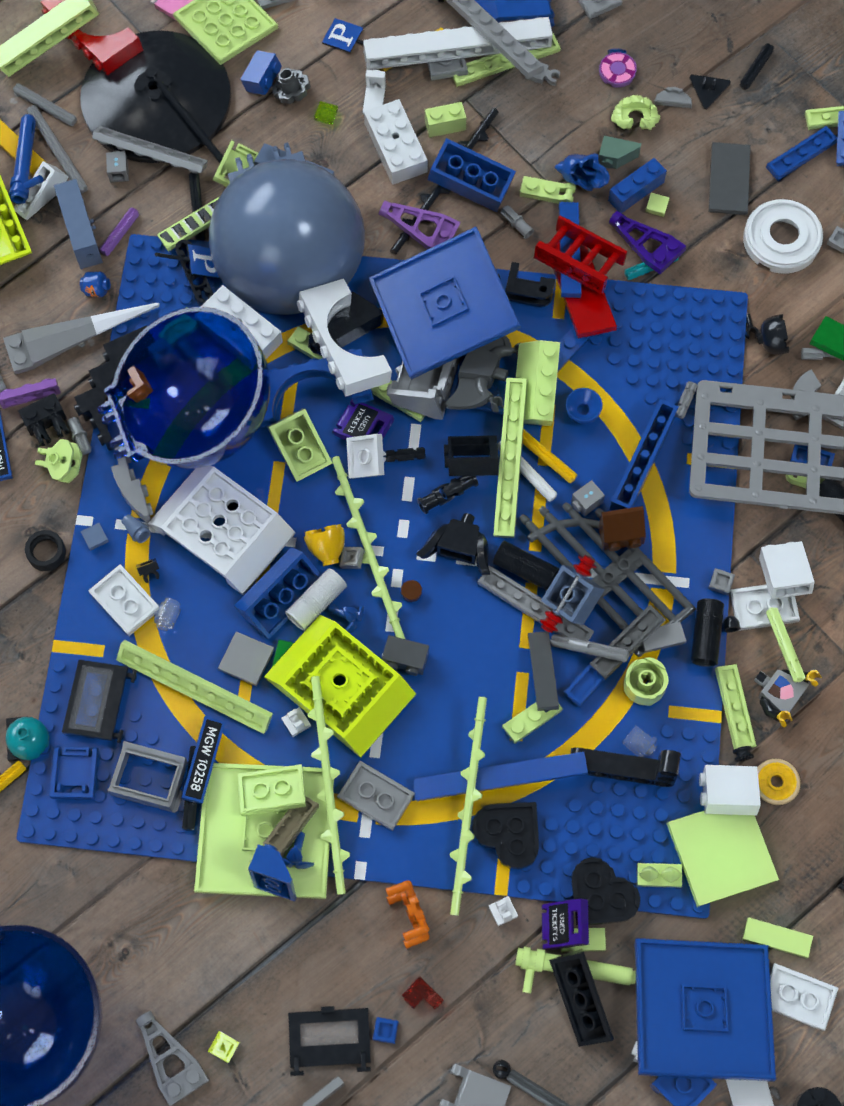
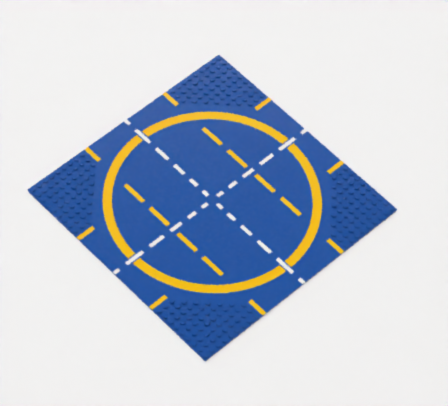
M130 235L116 311L152 303H159L160 306L113 327L110 341L146 325L153 339L158 337L156 330L187 307L196 316V311L201 307L194 297L180 261L155 256V253L177 256L176 249L174 248L168 252L158 236ZM188 239L192 245L209 248V241ZM183 247L182 250L185 253V257H187L188 251ZM362 256L358 269L347 286L351 292H355L381 309L369 277L405 260ZM189 263L186 265L188 269H190ZM496 269L497 274L500 275V281L504 290H506L510 270ZM519 271L518 278L538 282H540L541 277L555 279V287L552 301L545 307L510 301L521 326L520 329L506 335L510 340L511 347H514L517 343L538 340L558 342L573 327L564 298L561 297V290L555 274ZM206 277L213 294L222 285L225 286L221 279ZM196 278L193 280V284L201 285L204 280ZM607 279L604 293L617 325L616 331L593 335L557 373L552 426L524 424V430L577 473V478L574 482L568 483L522 444L521 456L557 492V497L549 502L520 472L515 538L494 537L493 535L498 475L476 476L479 483L477 487L472 486L465 490L464 494L455 496L448 503L432 508L426 515L422 512L417 502V498H423L432 493L433 489L445 483L450 484L453 478L458 479L461 477L449 476V468H445L444 444H448V436L497 435L498 444L502 438V415L473 408L463 410L446 408L443 420L425 416L419 422L373 395L374 400L364 403L389 413L394 417V422L382 441L383 451L386 453L387 450L397 451V449L406 448L416 450L418 447H424L426 457L425 459L417 460V458H414V460L398 461L397 459L395 462H387L386 460L384 462V475L349 479L347 441L335 436L332 431L334 428H337L338 421L347 406L350 405L351 395L345 397L343 391L338 389L336 381L325 377H310L298 381L282 395L276 410V422L303 408L306 409L331 461L335 456L340 457L354 498L364 500V504L360 507L359 512L366 532L376 533L377 538L371 545L378 565L389 568L384 581L392 601L402 603V607L396 614L400 618L399 622L405 639L429 645V655L423 675L413 676L407 674L405 670H396L415 691L416 695L361 758L334 735L327 740L330 767L340 771V775L334 779L333 791L335 808L344 812V816L337 821L340 849L350 852V857L342 862L343 869L345 870L343 872L344 879L398 884L409 880L414 887L453 890L457 862L450 857V853L459 848L462 820L458 817V813L464 809L466 794L424 801H416V796H414L393 831L339 800L337 796L359 761L369 765L414 793L413 779L460 772L470 766L473 743L468 734L475 728L474 718H476L478 697L487 698L484 718L486 721L484 722L481 750L485 753V757L479 761L478 768L570 754L571 748H585L658 759L662 750H673L681 753L679 774L672 787L580 775L480 791L482 798L473 803L470 831L473 833L474 816L486 805L536 802L539 850L532 865L523 869H511L501 864L495 849L481 846L474 837L468 843L465 871L472 876V879L463 884V892L560 902L573 900L572 873L576 865L583 859L590 857L601 858L602 861L607 862L613 868L616 877L627 879L635 888L637 887L638 863L681 864L666 823L704 811V806H701L700 803L703 786L699 785V774L703 773L705 765H719L723 702L715 668L725 666L727 633L724 632L723 621L728 617L729 595L708 588L715 568L731 573L735 502L694 498L689 493L696 391L683 419L675 418L634 507L643 506L646 538L644 544L638 548L695 608H697L698 600L705 598L716 599L724 603L717 665L711 667L699 666L691 661L696 618L695 610L681 622L686 638L685 644L647 652L639 658L633 652L628 657V661L623 662L604 680L579 708L563 693L597 656L554 647L551 644L558 702L563 710L514 744L502 728V725L536 702L528 633L544 632L546 630L536 620L478 585V580L482 574L478 570L477 563L473 565L437 555V552L431 557L422 559L416 553L424 546L431 534L439 526L449 524L452 519L461 521L463 514L469 513L475 517L473 524L479 526V532L484 534L488 541V566L490 565L543 598L546 593L545 589H541V587L539 588V586L537 587L493 564V559L499 546L503 541H507L521 548V550L561 568L562 565L538 539L533 542L528 540L527 536L531 532L520 521L519 517L522 514L526 515L540 529L550 524L539 511L544 506L557 520L572 519L569 513L563 509V504L567 502L572 506L573 493L592 480L605 495L604 502L586 516H583L581 512L579 514L583 518L600 521L595 511L598 508L604 512L610 511L613 496L660 399L678 406L685 386L689 381L696 384L702 380L736 384L743 383L748 295L746 293ZM204 290L201 291L202 298L204 300H208V297H206ZM254 309L281 331L283 343L257 369L201 324L187 333L184 337L219 372L220 377L215 382H211L176 343L172 345L176 359L162 370L153 362L149 355L137 361L133 366L144 373L153 392L139 402L128 397L127 392L133 388V385L129 381L131 377L127 371L113 391L108 408L107 423L108 431L115 446L122 445L124 451H129L131 463H128L129 469L134 470L136 479H140L142 485L146 484L149 496L145 498L147 503H151L153 514L155 515L200 463L214 466L277 512L295 531V535L248 591L291 547L303 552L321 575L330 568L346 582L347 587L331 604L342 609L343 607L351 606L359 610L360 606H364L363 618L361 621H357L358 626L351 635L382 659L388 635L396 636L392 625L389 623L390 619L382 598L374 597L371 594L377 587V583L370 564L362 563L361 569H342L339 566L340 555L338 558L339 563L323 566V563L310 552L304 540V532L322 529L323 532L325 531L324 527L341 524V527H344L345 533L344 547H362L364 549L357 529L348 528L346 525L352 518V514L345 496H337L335 494V491L341 484L337 479L333 462L327 467L296 482L268 428L257 429L252 418L244 378L255 373H267L274 368H287L294 363H307L308 360L312 359L288 345L287 342L298 326L310 333L313 332L311 327L308 328L305 323L304 313L277 315ZM383 317V324L347 344L342 349L345 351L361 349L364 357L384 355L392 370L391 380L397 381L398 375L395 368L402 364V358L386 319ZM516 353L501 358L499 368L509 370L508 376L516 378L518 358ZM466 354L460 357L458 365H462ZM578 388L592 389L602 399L601 414L591 423H577L566 412V399L572 391ZM720 388V392L731 393L732 389ZM710 405L709 422L740 425L741 408ZM580 406L577 411L581 415H586L589 409L586 406ZM377 422L371 434L379 433L382 428L379 422ZM93 428L90 444L91 453L88 455L39 715V721L45 725L49 732V746L40 754V757L31 760L17 840L21 843L197 862L201 804H197L195 829L193 831H186L182 829L185 800L181 799L178 811L173 813L111 796L107 791L122 751L123 741L182 756L188 762L189 749L191 746H196L204 716L225 722L214 763L270 766L302 764V767L322 768L321 761L311 756V753L319 748L316 721L309 718L308 714L301 709L311 727L292 737L281 718L299 706L264 678L272 668L278 641L283 640L295 643L306 629L301 630L289 619L270 639H267L246 621L234 607L244 595L228 585L225 577L167 534L165 536L161 535L130 508L119 490L111 469L112 466L119 465L115 449L109 451L106 445L102 446L97 437L100 432L98 428ZM708 435V453L738 456L739 438ZM498 450V457L500 462V451ZM489 455L454 456V457H489ZM706 466L705 484L736 487L737 469ZM131 514L149 527L151 534L145 542L138 543L133 541L121 522L124 516ZM217 518L214 521L216 526H222L225 523L224 518ZM100 523L109 542L90 551L81 531ZM580 526L566 528L603 569L613 562ZM593 528L600 535L599 529ZM556 530L545 535L572 565H579L580 560L578 556L580 555ZM204 533L201 536V540L205 542L212 538L210 533ZM622 547L615 552L621 556L628 548ZM156 558L159 566L157 570L159 579H156L155 574L150 573L147 576L149 583H146L143 575L139 576L136 565ZM120 564L161 608L159 612L130 636L124 632L88 591ZM644 565L634 571L675 616L684 609ZM591 568L590 573L592 576L588 578L592 580L598 574ZM628 577L619 584L643 611L649 605L655 608L666 619L661 626L669 622ZM408 580H415L422 587V595L415 602H408L401 595V587ZM613 590L603 597L628 625L637 618ZM597 603L584 623L585 626L594 631L593 636L589 640L594 643L609 645L622 632L621 628ZM330 605L319 614L335 621L344 629L349 626V622L346 619L328 611ZM235 632L251 637L275 649L257 687L218 670ZM549 632L550 640H551L552 635H553V634H556L555 632H552V633ZM124 640L273 713L268 730L263 734L137 671V679L134 683L130 682L131 679H126L114 733H119L120 729L124 730V737L121 743H117V739L114 738L112 741L62 733L78 661L86 660L126 666L129 668L128 673H132L135 669L116 660L120 645ZM647 657L660 661L666 668L669 679L663 697L651 706L639 705L631 701L625 694L623 685L630 664L635 660ZM87 673L76 724L96 727L107 675ZM339 675L334 678L333 682L341 686L346 682V679ZM645 679L643 683L647 684L649 680ZM54 747H60V756H63V747H89L90 757H92L93 748L99 749L95 800L51 799L50 787ZM130 754L119 786L167 799L177 766ZM188 765L180 787L182 792L187 779ZM64 786L63 793H82V787ZM330 843L328 877L335 878ZM683 867L681 888L637 887L640 894L638 912L706 919L709 916L710 903L699 907L696 906Z

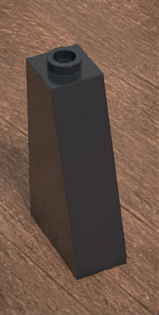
M353 291L351 292V306L337 312L327 326L331 338L340 348L383 324L384 314L382 310ZM311 333L309 335L308 348L313 353L321 355L320 345L315 343Z

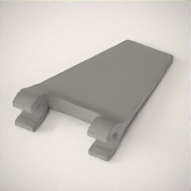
M453 1064L450 1073L463 1079L454 1104L442 1099L439 1106H505L511 1089L510 1085Z

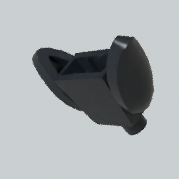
M464 513L461 521L452 519L449 524L439 526L431 534L424 546L416 553L422 559L431 557L437 552V555L473 565L477 563L478 570L482 575H490L488 567V541L484 534L479 532V526L473 524L475 517L469 513Z

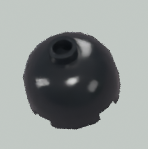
M783 314L767 318L763 321L760 332L757 333L758 344H763L764 349L770 354L789 353V346L786 344L788 336Z

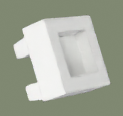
M300 707L290 711L281 718L292 737L311 727Z
M509 896L488 906L498 926L518 917Z

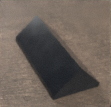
M583 949L549 960L578 1046L613 1041L614 1038Z

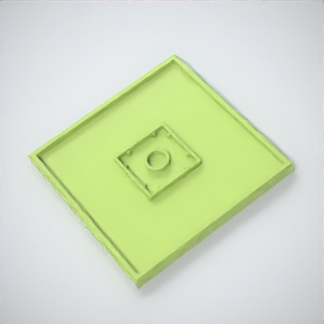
M213 764L201 810L195 893L279 897L254 888L248 868L258 844L263 846L264 841L289 809L241 816L238 774L287 766ZM303 767L305 796L319 804L318 810L301 831L305 833L301 851L302 862H312L314 866L307 869H297L293 865L291 868L287 867V870L292 878L297 898L326 899L330 842L321 839V835L329 829L326 802L317 797L324 789L322 768ZM294 842L291 844V846L288 848V850H287V851L285 852V854L282 856L283 858H286V857H287L288 852H289V851L293 848V846H294Z

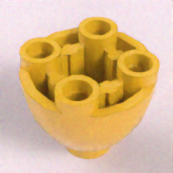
M341 524L324 527L325 531L323 532L322 529L304 532V540L308 549L323 563V566L339 563L338 558L342 553L345 542L344 527H341Z

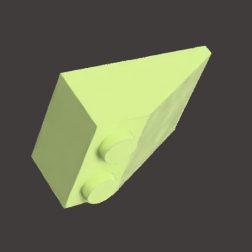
M303 408L267 426L296 482L332 464L306 409Z

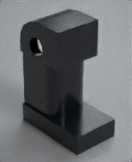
M512 262L505 290L509 301L539 307L548 306L552 301L555 279L541 277L540 282L518 278L519 263Z

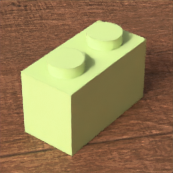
M462 102L425 109V124L429 138L466 130V115Z

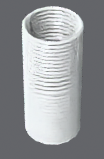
M328 568L285 611L287 617L301 630L307 629L312 621L343 592L347 584L339 574Z

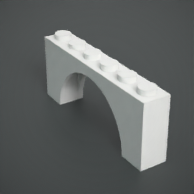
M340 279L300 291L297 306L299 311L305 315L307 327H311L313 331L312 335L315 343L320 345L322 357L328 361L330 373L336 377L338 389L342 390L346 397L390 383L392 370L384 355L376 357L357 356L340 348L331 338L327 328L330 320L337 312L351 306L352 293L345 280Z

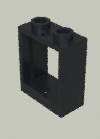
M497 435L448 436V444H444L445 468H449V476L498 475ZM489 455V457H454V456Z

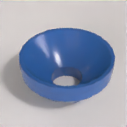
M578 388L568 395L565 406L566 412L577 423H591L601 414L602 399L592 389ZM580 406H586L589 412L586 415H581L577 409Z

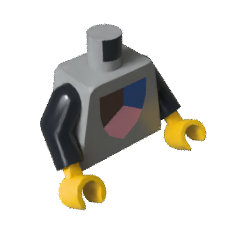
M777 669L772 677L760 671L754 682L763 687L758 698L760 699V705L764 714L775 721H779L782 727H786L785 720H793L790 711L809 686L808 682L814 687L818 686L819 683L814 678H822L817 670L804 672L805 680L800 683L793 681L789 670L784 669L781 671Z

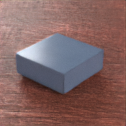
M100 523L81 531L90 551L109 542Z

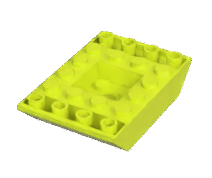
M322 615L315 619L264 676L265 679L307 714L315 708L314 701H312L311 677L320 676L322 697H324L322 701L325 726L334 730V736L360 758L416 695L415 691L398 672L338 623ZM341 675L345 677L346 682L341 686L336 685L333 682L336 676Z

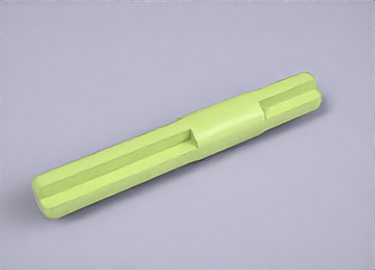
M772 607L766 611L767 617L791 677L795 683H800L805 680V674L779 610Z

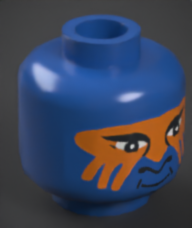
M86 272L80 279V289L87 297H103L111 287L110 279L103 272Z

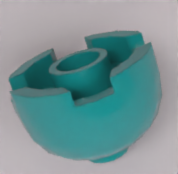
M24 716L16 719L9 725L5 740L7 748L14 756L21 760L30 761L40 757L45 748H48L50 736L48 729L41 721L33 717Z

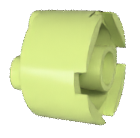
M650 657L633 661L628 667L624 678L625 694L631 701L639 705L651 706L663 697L669 681L666 668L660 661ZM647 679L649 680V683L645 684L643 683V681Z

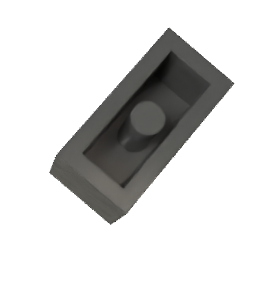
M388 635L382 660L395 671L401 669L405 670L409 675H423L429 655V645Z

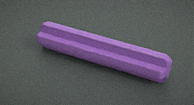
M131 207L100 247L99 250L105 256L110 255L139 216L138 210Z

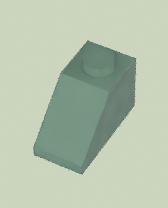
M604 136L599 153V164L605 168L617 169L639 157L641 143Z

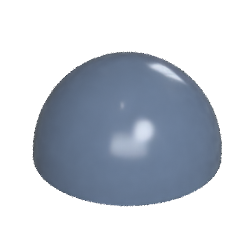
M287 142L284 143V149L287 154L284 157H280L279 148L274 146L272 148L275 159L255 165L252 154H248L247 161L249 167L243 169L240 157L235 158L238 171L228 173L230 183L222 192L214 207L209 226V248L212 262L225 287L250 307L277 315L303 313L299 311L297 306L300 291L344 279L348 285L361 262L365 244L363 218L357 202L350 191L327 170L306 162L302 151L292 154L290 145Z

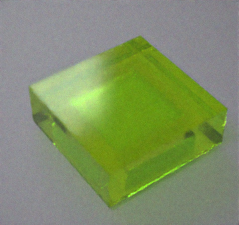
M320 101L314 115V120L332 125L338 111V106Z

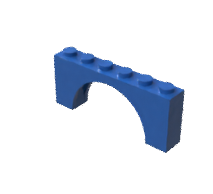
M350 349L347 351L364 357L361 349ZM310 359L307 363H294L287 368H274L267 373H255L244 378L252 418L256 428H264L276 422V410L282 395L298 381L310 377H325L336 381L335 375L329 371L327 359ZM372 389L351 395L355 405L374 400Z

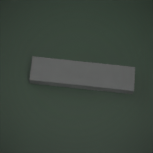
M649 605L608 646L627 649L631 655L666 619ZM597 656L590 665L606 680L623 662Z
M549 632L528 633L537 711L558 710L559 702Z

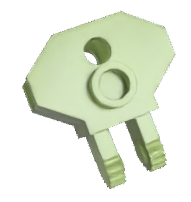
M60 439L52 448H38L37 452L46 455L45 461L36 460L35 465L48 468L52 479L70 483L79 474L82 452L77 443ZM72 460H75V465L71 467Z

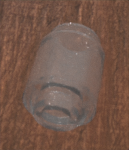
M165 598L164 602H161L154 618L156 627L164 631L173 629L181 611V604L178 601Z

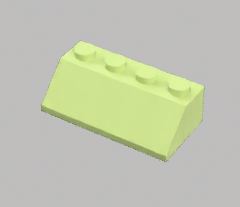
M538 340L519 343L516 378L527 379L524 424L552 426L560 342Z

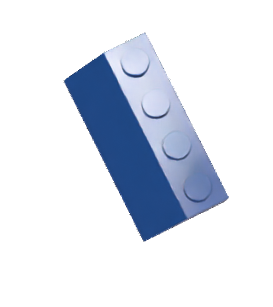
M291 547L234 607L246 621L263 636L270 639L289 620L285 611L322 575L303 552Z

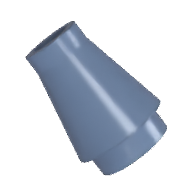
M131 514L123 517L121 522L133 541L143 543L149 538L151 532L146 524L137 520Z

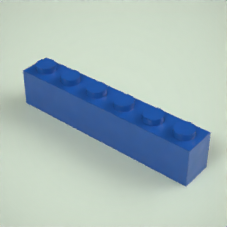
M663 399L659 400L613 496L610 511L634 507L676 418L679 406Z

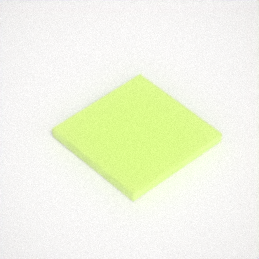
M193 0L173 13V17L220 65L278 29V24L254 0Z
M704 810L666 823L697 907L779 880L755 815L705 814Z

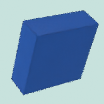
M376 1017L373 1041L395 1044L399 1021Z

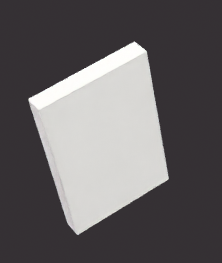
M121 564L88 590L128 636L133 634L161 610L158 604Z
M767 584L731 589L729 592L734 616L740 622L741 629L739 631L771 626L766 611L772 607L778 608L784 624L800 621L795 596L771 600Z
M774 963L770 972L772 1011L825 1031L838 987Z

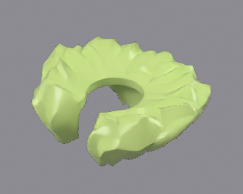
M632 95L620 100L619 104L615 105V110L611 117V120L620 128L628 130L633 126V118H629V113L632 111H639L643 114V118L640 121L642 130H651L660 120L657 107L647 97L643 98L641 95Z

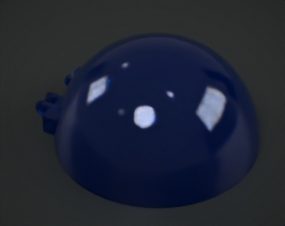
M191 307L164 315L138 334L122 356L115 372L113 384L103 389L104 393L107 394L108 401L97 407L99 414L107 413L101 418L102 424L107 425L116 421L120 435L109 441L111 448L121 446L113 452L114 458L121 459L127 456V458L135 463L143 458H147L169 467L193 469L222 462L247 445L260 428L267 412L270 399V374L265 355L258 341L240 320L227 312L215 308ZM132 366H135L144 373L153 389V392L139 402L134 401L127 395V392L133 388L129 381L131 377L127 371Z
M0 924V1106H46L65 1094L79 1080L96 1052L102 1029V1002L99 988L88 964L61 937L37 927L25 925L2 926Z

